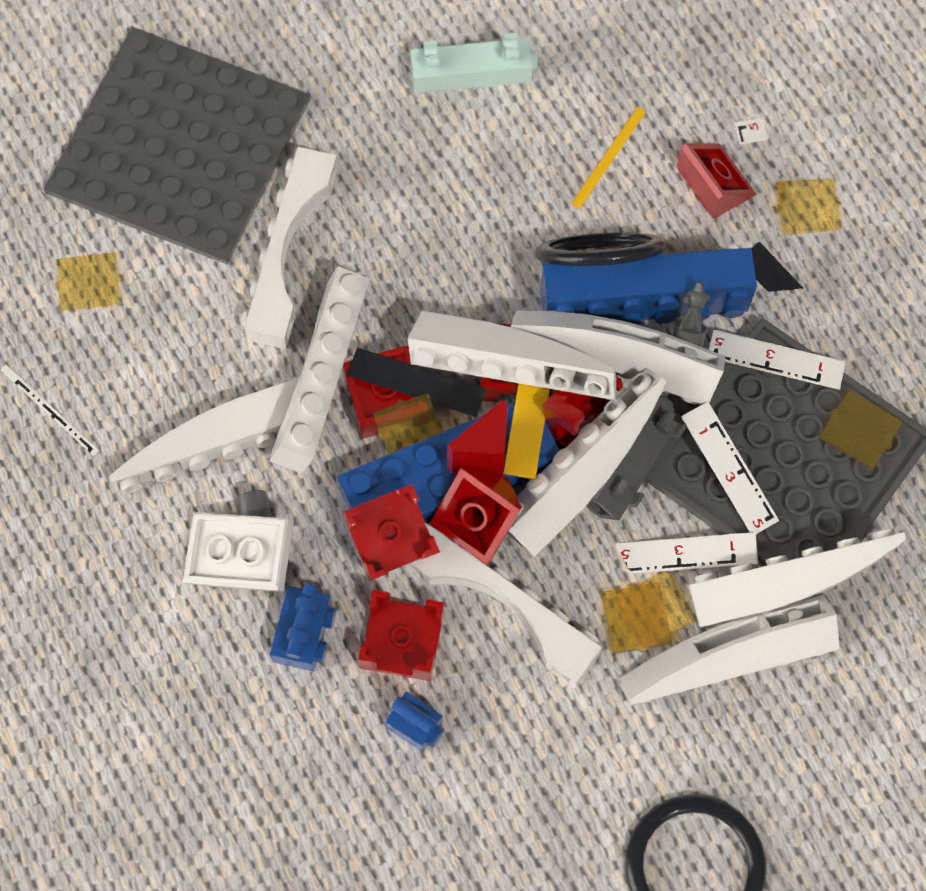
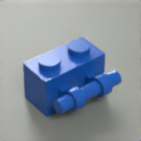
M304 584L303 589L292 586L287 587L270 651V658L273 663L313 672L317 662L323 664L328 642L322 640L325 629H332L337 608L331 607L332 600L330 595L319 593L318 587L311 584Z

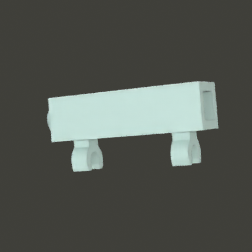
M517 33L503 34V41L437 47V40L423 42L424 48L410 50L414 93L531 82L532 71L538 70L536 50L530 51L529 39H517Z

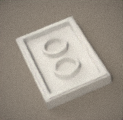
M193 512L183 583L284 592L294 521L288 518Z

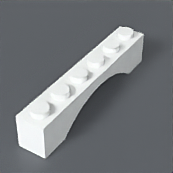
M297 147L295 157L288 159L285 177L288 178L285 188L281 187L277 196L278 215L277 218H271L268 227V237H271L268 248L263 247L260 253L259 267L262 268L259 278L254 277L250 288V298H253L250 309H244L241 319V328L244 329L248 341L284 349L288 347L296 318L294 307L284 285L286 253L293 235L303 220L316 207L330 198L338 171L337 155Z
M338 266L329 279L317 313L309 351L295 392L279 429L270 462L303 473L313 460L370 278Z
M425 522L429 534L433 535L440 553L425 559H419L403 567L428 585L448 584L468 587L485 593L506 605L522 620L532 633L541 651L545 668L575 689L601 653L602 647L598 645L599 640L597 637L585 629L580 631L568 624L569 618L556 608L547 609L539 603L540 598L530 589L522 587L520 590L509 582L511 578L503 570L496 566H493L492 569Z

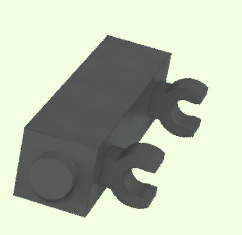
M660 395L650 417L628 453L606 483L586 505L598 517L620 520L628 506L638 507L644 494L637 491L670 437L680 438L687 427L685 423H680L681 415L673 408L674 404L665 396Z

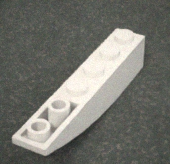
M516 310L510 326L581 351L615 368L616 374L624 379H632L648 368L663 377L667 382L662 392L667 391L678 395L690 404L699 403L702 405L707 401L710 402L724 372V355L661 331L625 321L567 312Z
M421 311L408 336L412 365L615 400L617 395L615 368L564 344L520 329L486 321Z
M648 368L634 376L629 386L615 400H610L604 407V411L592 423L585 425L580 430L578 436L566 448L560 450L554 456L553 461L541 473L537 474L535 479H530L527 487L517 496L522 509L508 532L531 555L535 557L590 502L591 498L613 474L650 417L667 383L663 377Z
M299 378L233 399L169 431L142 449L108 476L115 493L122 491L123 494L133 493L140 490L143 483L155 479L156 482L169 481L176 476L178 471L187 468L191 471L201 470L209 466L210 461L222 456L226 460L233 459L242 455L243 449L257 445V448H266L275 444Z
M894 529L883 530L873 534L874 540L859 543V539L856 537L837 542L838 549L824 552L822 546L803 550L801 551V558L789 561L787 555H781L767 559V566L753 569L752 564H744L731 568V575L717 578L716 572L697 576L695 577L696 583L690 584L689 587L700 629L768 612L797 601L812 598L838 586L874 565L906 541L905 532L895 534Z
M823 594L768 612L738 618L691 637L658 654L619 678L620 684L629 704L634 705L840 650L837 614Z

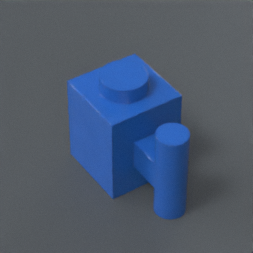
M405 692L402 698L397 697L391 707L393 711L385 721L388 730L421 752L424 751L427 745L433 748L445 731L441 727L443 715L408 692Z

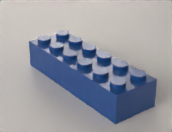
M750 247L664 254L642 261L604 266L543 264L540 289L542 311L593 315L639 325L642 320L655 319L656 323L666 324L675 321L678 317H683L690 307L684 303V297L695 287L698 281L703 282L704 291L710 295L706 304L700 308L702 320L714 314H723L725 318H737L742 316L744 312H748L757 287L752 249Z
M515 402L507 407L504 467ZM482 416L338 475L339 489L348 509L413 484L419 499L417 504L424 521L429 524L457 474H452L448 470L447 445ZM546 422L544 423L536 475L541 473L560 451ZM503 474V476L508 477L513 488L529 482L531 479Z

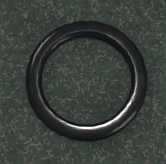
M608 232L574 235L550 240L539 245L535 253L538 260L554 265L604 266L650 259L662 254L667 245L663 238L652 234ZM599 247H628L599 251H573Z
M688 794L672 797L655 805L648 811L631 833L625 857V872L630 891H651L644 873V853L648 841L655 830L665 821L677 815L687 813L707 814L718 818L730 826L740 838L748 860V877L743 891H763L767 861L763 843L748 819L727 802L705 795Z

